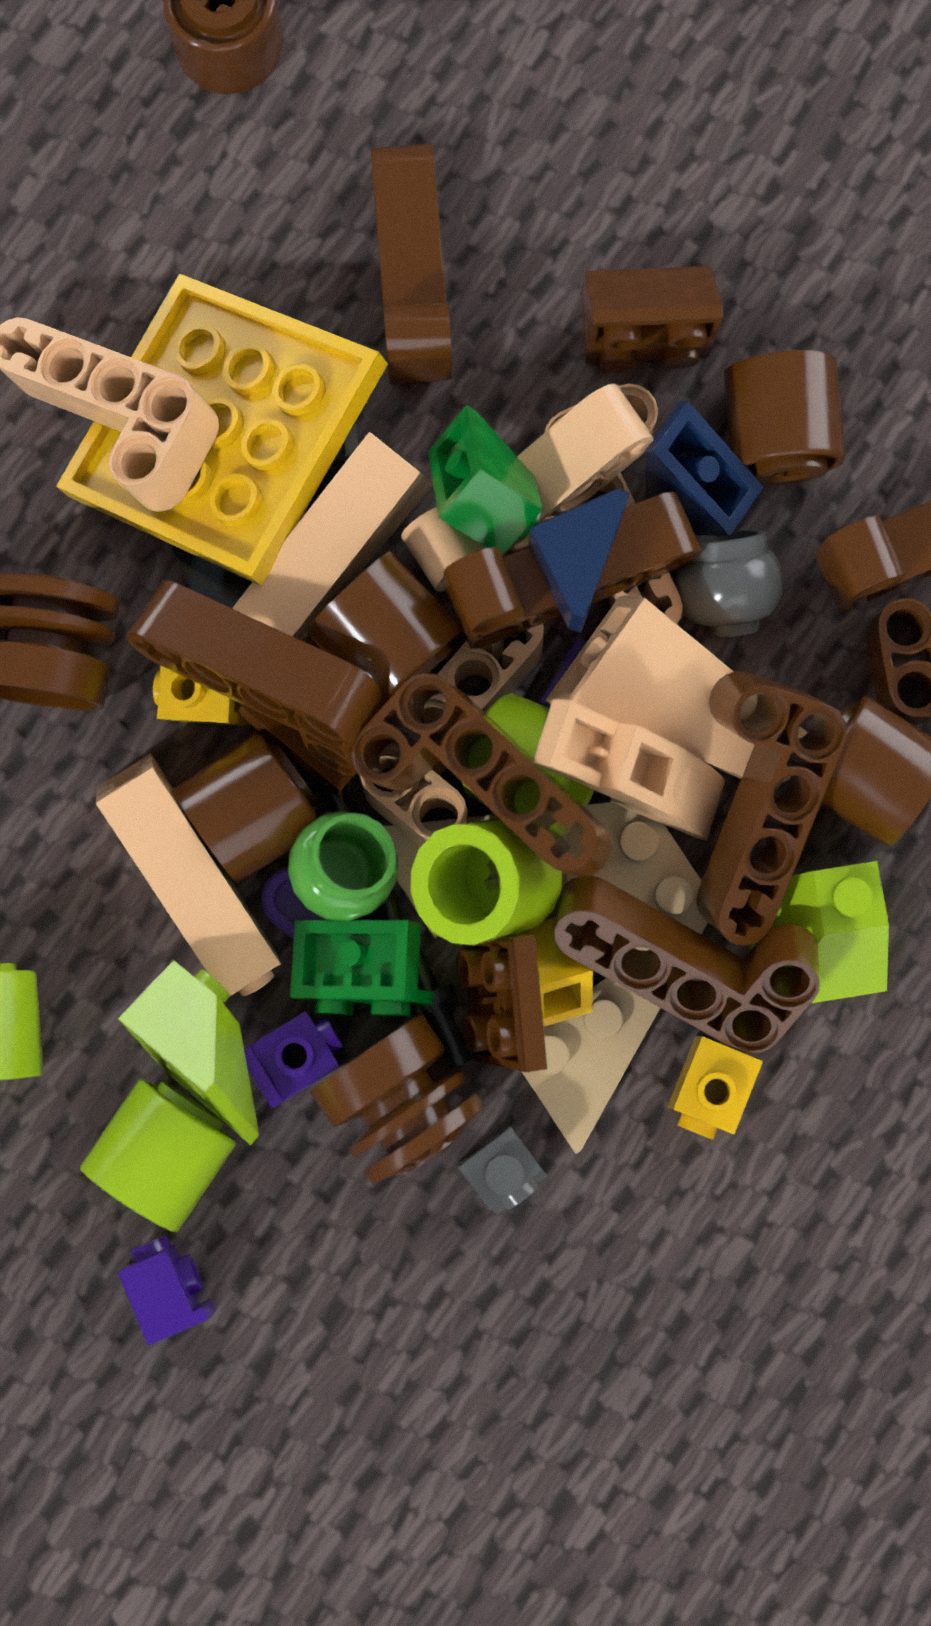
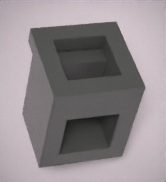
M509 1124L458 1162L459 1170L488 1209H492L496 1215L505 1208L510 1210L539 1187L537 1185L539 1182L547 1177L546 1173Z

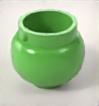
M337 811L319 816L300 831L290 850L288 875L294 893L308 910L324 919L350 921L370 915L387 901L397 882L399 860L392 837L381 823L361 813Z

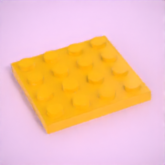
M179 274L131 358L180 375L186 379L211 406L218 417L219 429L216 439L187 494L179 504L170 510L158 512L143 506L114 479L109 470V458L121 431L95 421L92 423L56 487L65 495L263 586L274 566L284 541L297 526L388 363L378 351Z

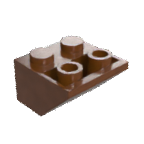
M711 266L585 271L581 291L585 363L600 362V368L603 370L623 371L636 367L637 361L662 360V365L666 368L681 369L697 365L699 358H708L723 320V306Z

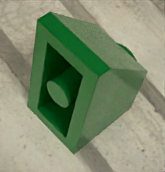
M466 405L428 451L438 515L441 520L487 548L498 547L503 556L517 539L522 540L530 534V528L537 525L543 507L536 479L532 472L479 413Z

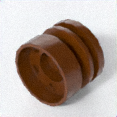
M43 573L0 574V632L6 634L5 640H0V699L78 711H97L103 709L110 667L107 663L84 654L83 647L107 646L114 642L115 632L112 628L98 622L112 621L118 617L120 606L118 598L103 590L87 586L77 580Z
M422 1014L400 1027L309 1091L333 1127L343 1125L360 1116L366 1121L369 1127L349 1148L353 1157L358 1156L376 1143H381L387 1153L364 1170L372 1185L387 1177L407 1171L410 1172L459 1138L461 1132L473 1116L485 1107L476 1092L452 1107L443 1097L466 1080L461 1070L432 1081L426 1070L442 1055L446 1048Z

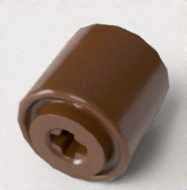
M163 0L164 15L176 58L186 76L201 88L223 95L245 93L264 83L277 68L283 50L277 0Z
M815 350L772 352L746 358L733 363L724 370L723 378L730 449L761 484L783 485L819 478L827 474V471L843 464L846 451L836 357L830 353Z
M390 551L376 560L337 595L307 627L306 633L323 651L347 661L367 673L380 688L385 704L410 678L423 673L430 674L455 649L451 642L459 635L462 628L394 553Z
M863 696L852 708L846 706L840 712L846 722V739L821 805L886 847H891L908 830L931 798V736L869 696Z
M259 732L253 733L171 790L200 836L238 885L289 851L300 831L319 817L314 809L320 803L278 743L274 742L269 746Z

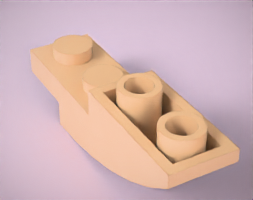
M552 700L533 760L535 765L612 797L610 802L696 839L706 841L725 783L721 774L713 767L678 745L638 725L618 723L571 700Z

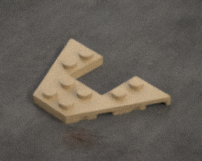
M613 802L587 805L586 809L603 824L610 834L612 843L609 860L604 868L593 876L610 882L702 934L708 923L699 913L696 902L702 880L666 826ZM497 815L468 817V820L473 822L499 817ZM457 819L422 822V825L427 830L436 832L455 824ZM394 825L383 826L391 835L398 856L397 882L416 909L411 894V868L420 847ZM571 830L563 838L571 847L568 853L579 857L586 848L579 840L581 834ZM562 872V888L571 879L579 876ZM499 876L498 878H496L498 885L500 886ZM427 926L434 939L438 937V935L433 933L431 929ZM644 947L635 948L637 950H650ZM608 978L593 986V1012L544 1027L547 1070L522 1072L575 1154L582 1150L660 1010V1007Z

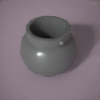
M754 529L734 530L731 536H696L703 553L690 563L676 569L674 582L683 605L682 613L694 624L706 625L708 636L734 637L758 631V620L769 616L775 610L783 593L781 567L776 556L767 550L765 531Z

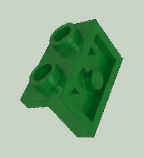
M295 920L290 998L315 1002L316 1014L344 1016L353 1015L354 1004H371V1015L410 1017L411 1005H433L434 992L418 989L421 923L410 920Z

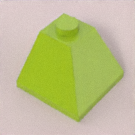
M873 861L792 875L772 927L781 924H796L806 928L814 935L818 943L820 983L819 992L812 1003L887 991L889 923L878 862ZM756 943L749 945L750 950L755 946ZM785 965V966H782V967H784V968H793V967H796V966H794V965Z
M173 960L118 1019L172 1079L251 1145L259 1137V1130L240 1024L223 1004L230 997V994L205 970L201 969L193 976Z

